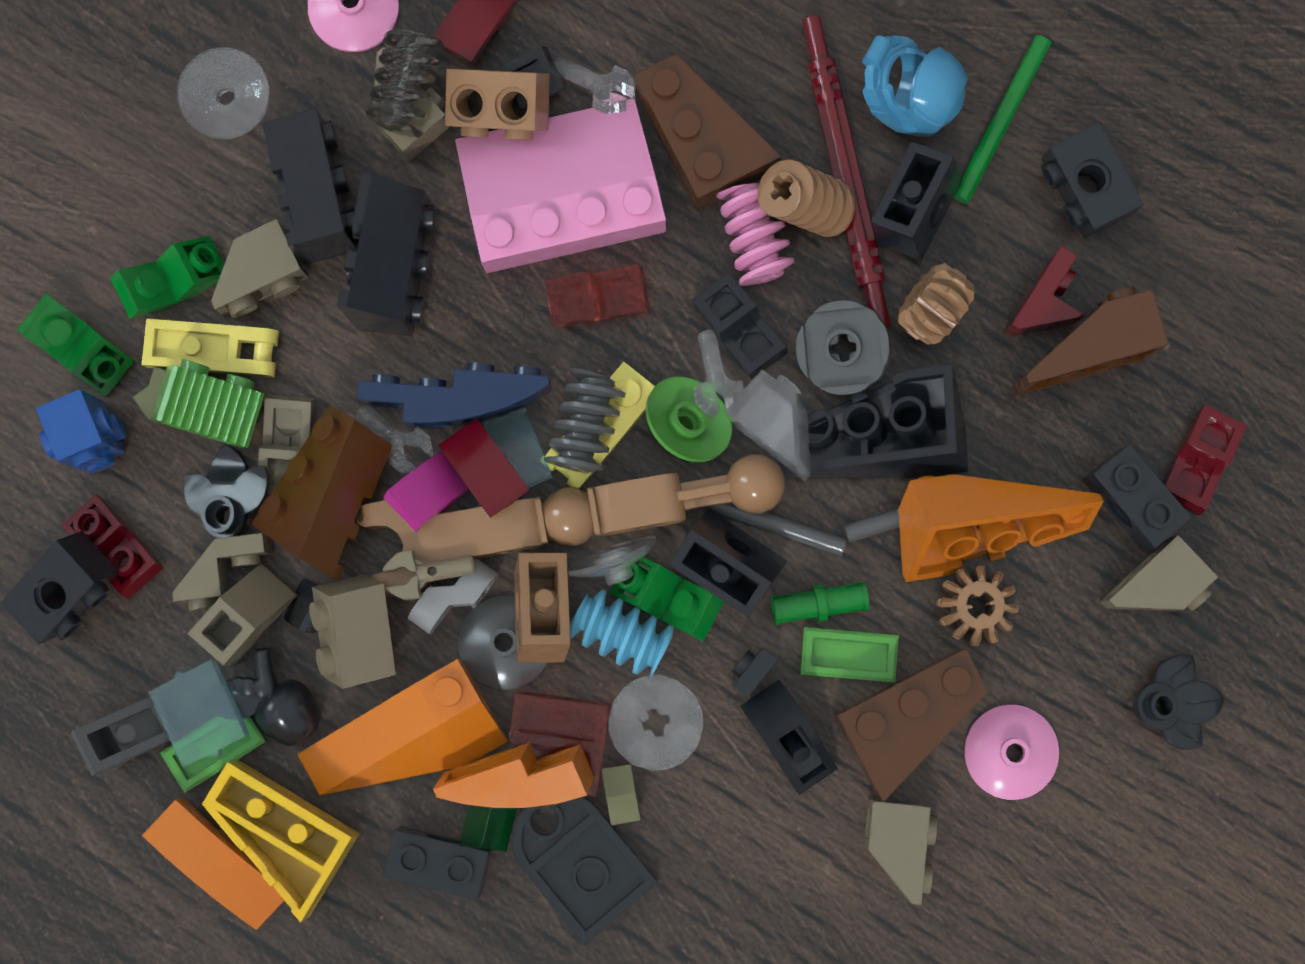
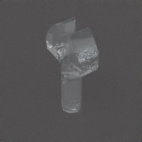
M558 57L554 61L560 77L593 92L592 108L604 114L626 111L627 98L617 93H612V91H619L635 99V83L632 76L627 70L617 65L614 66L610 73L600 75L563 57Z
M704 330L698 334V341L707 379L704 383H700L693 389L695 402L704 413L713 418L720 412L719 402L716 397L717 391L725 400L726 415L729 417L739 408L745 395L743 382L731 381L725 375L716 333L713 330Z
M363 405L357 411L356 419L392 445L393 457L388 463L400 473L409 474L417 468L415 464L408 461L407 452L404 449L405 445L409 447L418 446L430 457L435 455L431 437L419 427L413 433H403L369 405Z

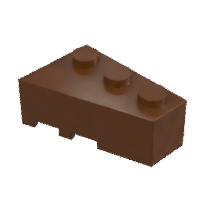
M677 54L634 74L635 92L696 211L718 201L719 199L716 195L725 189L760 180L771 166L781 161L782 156Z
M330 405L324 415L313 426L312 433L297 456L289 462L285 474L271 495L262 503L252 525L301 560L339 582L344 567L340 566L338 561L347 539H356L360 526L354 523L363 498H372L392 445L355 419Z
M958 649L833 715L878 800L884 802L989 691L967 649Z

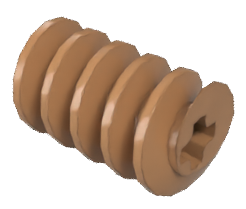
M794 160L777 162L765 172L758 186L757 199L760 208L767 215L824 237L837 236L845 231L853 220L855 197L850 187L842 180L824 174L801 162Z

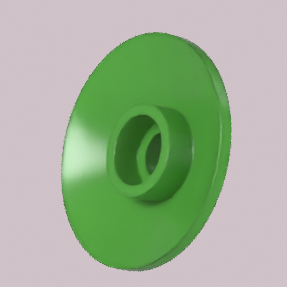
M671 377L659 382L648 395L645 411L649 428L656 440L671 454L691 462H706L715 459L727 448L732 435L731 418L723 401L708 386L687 377Z

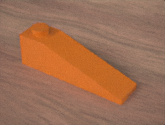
M955 474L938 477L929 475L916 480H910L898 509L903 577L905 582L949 576L955 574L957 570L964 568L962 562L988 554L992 562L1006 557L1005 551L1026 541H1029L1032 546L1037 547L1089 530L1104 500L1101 494Z
M456 659L297 755L321 796L457 768L480 759L509 741L463 660Z

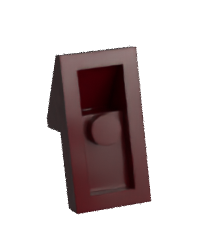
M1063 246L1053 254L1006 328L1005 333L1014 337L1076 324L1084 317V314L1053 295L1056 293L1062 296L1074 279L1076 272L1071 270L1070 267L1077 257L1076 254Z

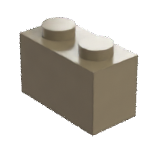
M364 574L339 580V582L334 581L313 586L314 602L310 603L309 613L313 627L319 634L320 648L316 650V662L321 675L342 689L396 675L384 583Z

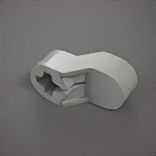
M478 558L474 559L476 563L474 574L461 576L454 586L436 587L432 584L422 594V598L417 601L408 616V620L429 635L432 634L452 607L471 606L475 608L493 586L499 573Z

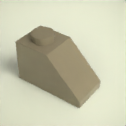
M1176 535L1162 542L1110 591L1100 603L1106 609L1178 611L1188 607L1193 611L1212 594L1208 586L1218 576L1179 535Z

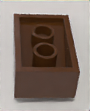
M1135 286L1107 294L1108 299L1097 303L1098 309L1011 387L1013 397L1147 360L1169 345L1152 289L1137 293Z

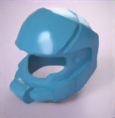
M896 35L876 36L862 60L866 66L863 95L872 115L896 132L919 137L935 135L941 128L953 121L962 108L966 93L965 85L968 81L966 71L951 53L941 47L935 48L926 54L917 47L918 44L907 37ZM900 56L902 75L899 88L894 97L893 86L889 83V74L893 63Z

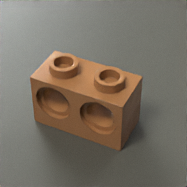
M446 69L445 126L461 127L460 136L488 137L490 128L505 129V138L533 139V131L548 130L550 73ZM473 91H477L483 101L482 110L477 116L470 111L468 106V99ZM518 93H521L526 98L528 104L527 112L522 118L516 116L512 109V101Z

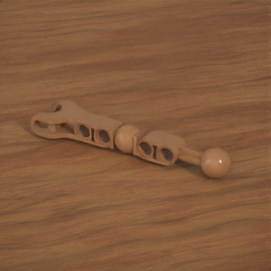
M749 454L739 458L730 467L727 475L681 483L679 473H669L587 488V492L576 487H563L553 491L545 500L541 497L516 500L491 518L483 507L437 514L417 532L409 526L386 500L360 506L356 518L360 526L371 530L393 529L399 534L403 543V551L413 550L415 558L422 563L471 555L474 559L551 546V542L562 547H575L585 543L594 533L597 537L676 524L687 520L686 510L731 502L742 511L761 514L772 510L781 501L785 492L786 478L782 468L774 459L763 454ZM401 568L395 571L373 574L371 577L384 583L385 589L390 586H403L412 577H415L417 573ZM434 581L427 582L421 589V592L426 590ZM385 589L386 597H395V595Z

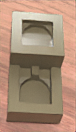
M268 394L264 398L263 444L259 447L258 466L267 467L269 473L267 494L273 492L285 474L289 462L297 456L312 433L315 398Z

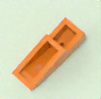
M529 742L443 772L433 791L436 798L465 805L490 808H530L558 804L587 796L595 778L580 744L536 759Z
M185 798L174 800L142 835L189 879L255 930H258L285 901L273 886H269L261 876L260 870L244 851L239 850L224 830H218Z

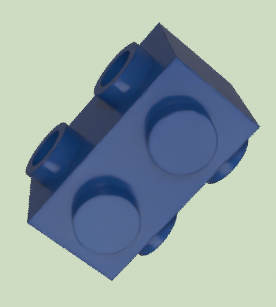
M81 389L35 408L44 431L39 433L41 444L49 458H56L57 462L82 471L88 470L89 474H93L112 467L116 464L114 458L126 453L121 440L127 438V435L117 413L110 414L105 401Z

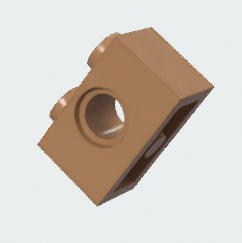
M519 553L514 570L517 663L564 662L570 647L567 553Z

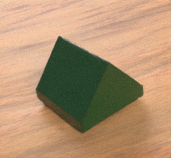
M469 805L460 841L481 849L507 852L517 808H490Z

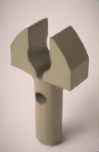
M413 550L398 552L386 563L383 571L389 572L406 568L410 572H416L417 575L412 577L403 586L396 585L386 587L385 589L391 594L407 601L422 598L421 589L427 582L474 574L476 563L471 555L422 563L415 558Z

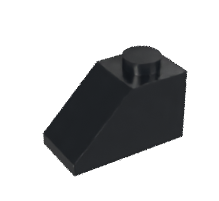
M780 680L740 706L798 795L838 769L807 716Z

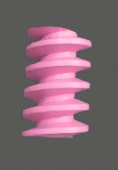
M759 183L734 186L716 195L719 200L727 201L721 206V215L732 219L725 226L726 233L731 236H738L730 243V250L733 253L743 254L735 260V269L748 272L739 279L740 286L758 285L775 280L784 274L783 270L795 262L793 257L779 256V251L790 245L788 239H775L774 237L776 232L785 227V222L770 221L769 215L760 208L757 199Z

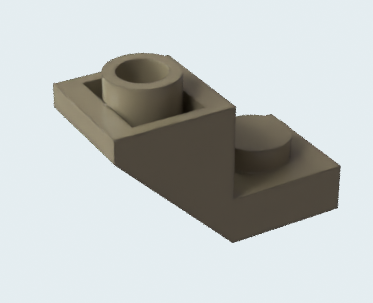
M264 533L214 539L172 592L173 602L188 603L189 611L210 609L217 599L230 589L227 561L231 560L232 568L260 565V556L273 555L271 538Z

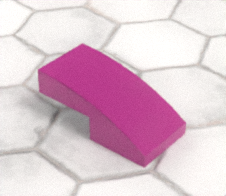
M441 451L388 489L383 498L417 532L442 510L444 512L465 496L470 489Z

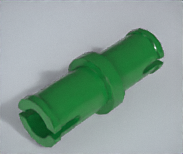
M864 581L824 588L822 584L812 585L811 590L771 595L770 604L775 625L816 618L817 622L828 621V616L869 611V596Z

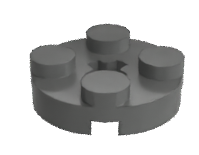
M846 300L833 301L820 306L807 319L805 325H802L796 340L798 364L806 377L810 378L822 390L831 394L851 395L867 390L883 378L891 359L892 342L889 330L877 312L857 302ZM847 334L849 342L856 343V351L850 353V360L842 362L840 354H833L831 350L832 345L838 344L840 335Z

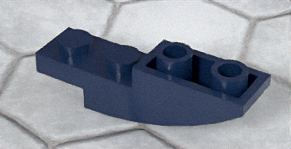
M467 363L466 370L454 369L453 388L446 387L447 381L442 379L419 378L418 385L400 384V377L373 374L371 382L358 381L357 400L363 406L403 409L402 422L408 428L453 427L467 425L475 418L479 422L487 421L525 407L550 393L551 381L549 376H541L540 368L515 366L513 367V373L494 372L495 366L491 364Z

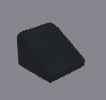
M303 578L295 592L297 596L289 604L284 614V620L305 633L313 634L317 630H315L311 622L309 606L310 603L314 602L312 587L319 584Z

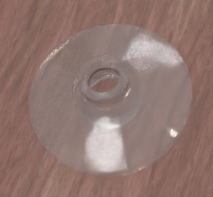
M214 48L197 55L184 68L177 85V102L184 119L197 132L214 139H232L251 131L264 117L270 101L269 81L263 68L249 54L234 48ZM224 92H233L235 97L232 103L228 105L220 104V96Z
M654 535L638 537L594 552L567 567L568 576L579 578L604 576L607 585L624 581L634 575L631 566L641 560L657 544L656 537Z

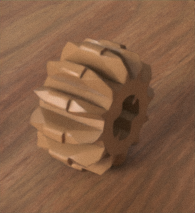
M946 263L931 267L928 273L923 274L919 282L913 285L912 291L905 297V302L899 309L898 323L906 329L909 335L916 340L920 339L927 345L941 342L944 336L949 335L956 324L960 323L962 316L969 310L968 306L974 300V284L966 279V275L956 268H951Z
M982 565L975 567L973 581L964 568L957 570L956 577L960 586L949 580L944 581L942 584V588L953 596L952 599L939 598L936 600L937 607L951 609V614L939 619L941 626L950 625L956 621L958 625L953 630L951 637L956 641L960 640L969 630L968 640L970 646H979L982 632L990 644L998 642L999 638L995 626L1006 632L1011 631L1013 628L1012 623L1003 617V613L1014 614L1019 611L1018 605L1005 604L1004 602L1005 597L1011 596L1016 592L1014 586L999 590L997 586L1003 579V574L999 571L993 573L986 582V569ZM982 595L987 602L982 604V606H988L986 614L982 613L972 617L968 612L972 605H967L968 598L973 599Z

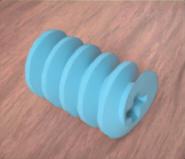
M601 589L592 598L588 597L587 593L570 624V639L582 630L584 631L582 646L588 648L599 639V655L605 657L616 648V664L622 666L633 657L632 673L639 675L645 668L650 666L651 679L673 637L674 627L668 625L657 634L655 632L656 617L651 616L641 625L639 624V608L634 607L624 616L622 615V599L618 598L607 607L605 606L607 591Z

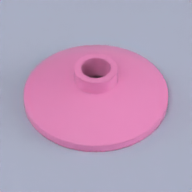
M308 0V16L316 34L327 45L344 52H363L378 46L392 33L399 17V0H359L358 4L353 8L344 7V0Z
M1001 705L984 712L971 725L964 743V760L971 778L985 792L1001 799L1019 800L1033 796L1051 781L1058 766L1059 745L1051 725L1039 713L1020 705ZM1014 743L1018 744L1023 752L1020 760L1016 762L1010 761L1006 755L1008 746Z

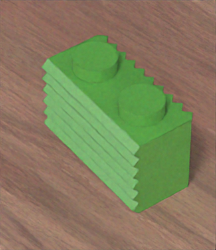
M182 359L180 367L176 365L167 366L151 415V421L236 447L248 448L265 395L253 390L255 382L232 374H227L226 381L208 376L209 367Z

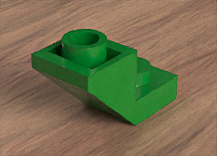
M209 235L173 243L156 261L119 269L110 277V280L129 318L134 319L169 310L217 285L224 262Z
M47 293L16 329L24 337L58 360L73 375L104 397L109 394L135 362Z
M631 551L609 591V594L703 642L724 601L706 589Z

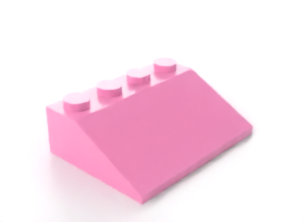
M634 98L548 118V130L533 131V139L505 138V129L489 131L488 137L467 136L455 139L479 255L486 273L666 232V219Z

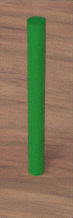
M1035 35L961 177L962 183L954 196V199L958 202L969 204L1052 44L1046 37Z

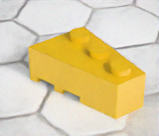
M240 760L226 763L202 803L204 808L239 850L244 851L260 870L261 876L269 886H273L290 906L291 912L300 923L311 916L360 834Z

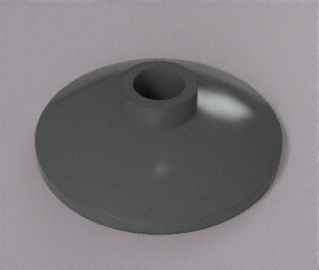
M514 596L489 598L473 608L464 619L458 637L459 654L471 676L481 684L499 690L516 689L535 680L545 669L547 663H517ZM502 633L509 634L513 639L512 647L505 652L498 650L495 645L497 636Z

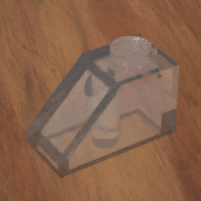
M762 369L725 412L739 431L802 480L806 481L811 475L807 412L798 398L802 392L785 376L780 375L777 379H774Z

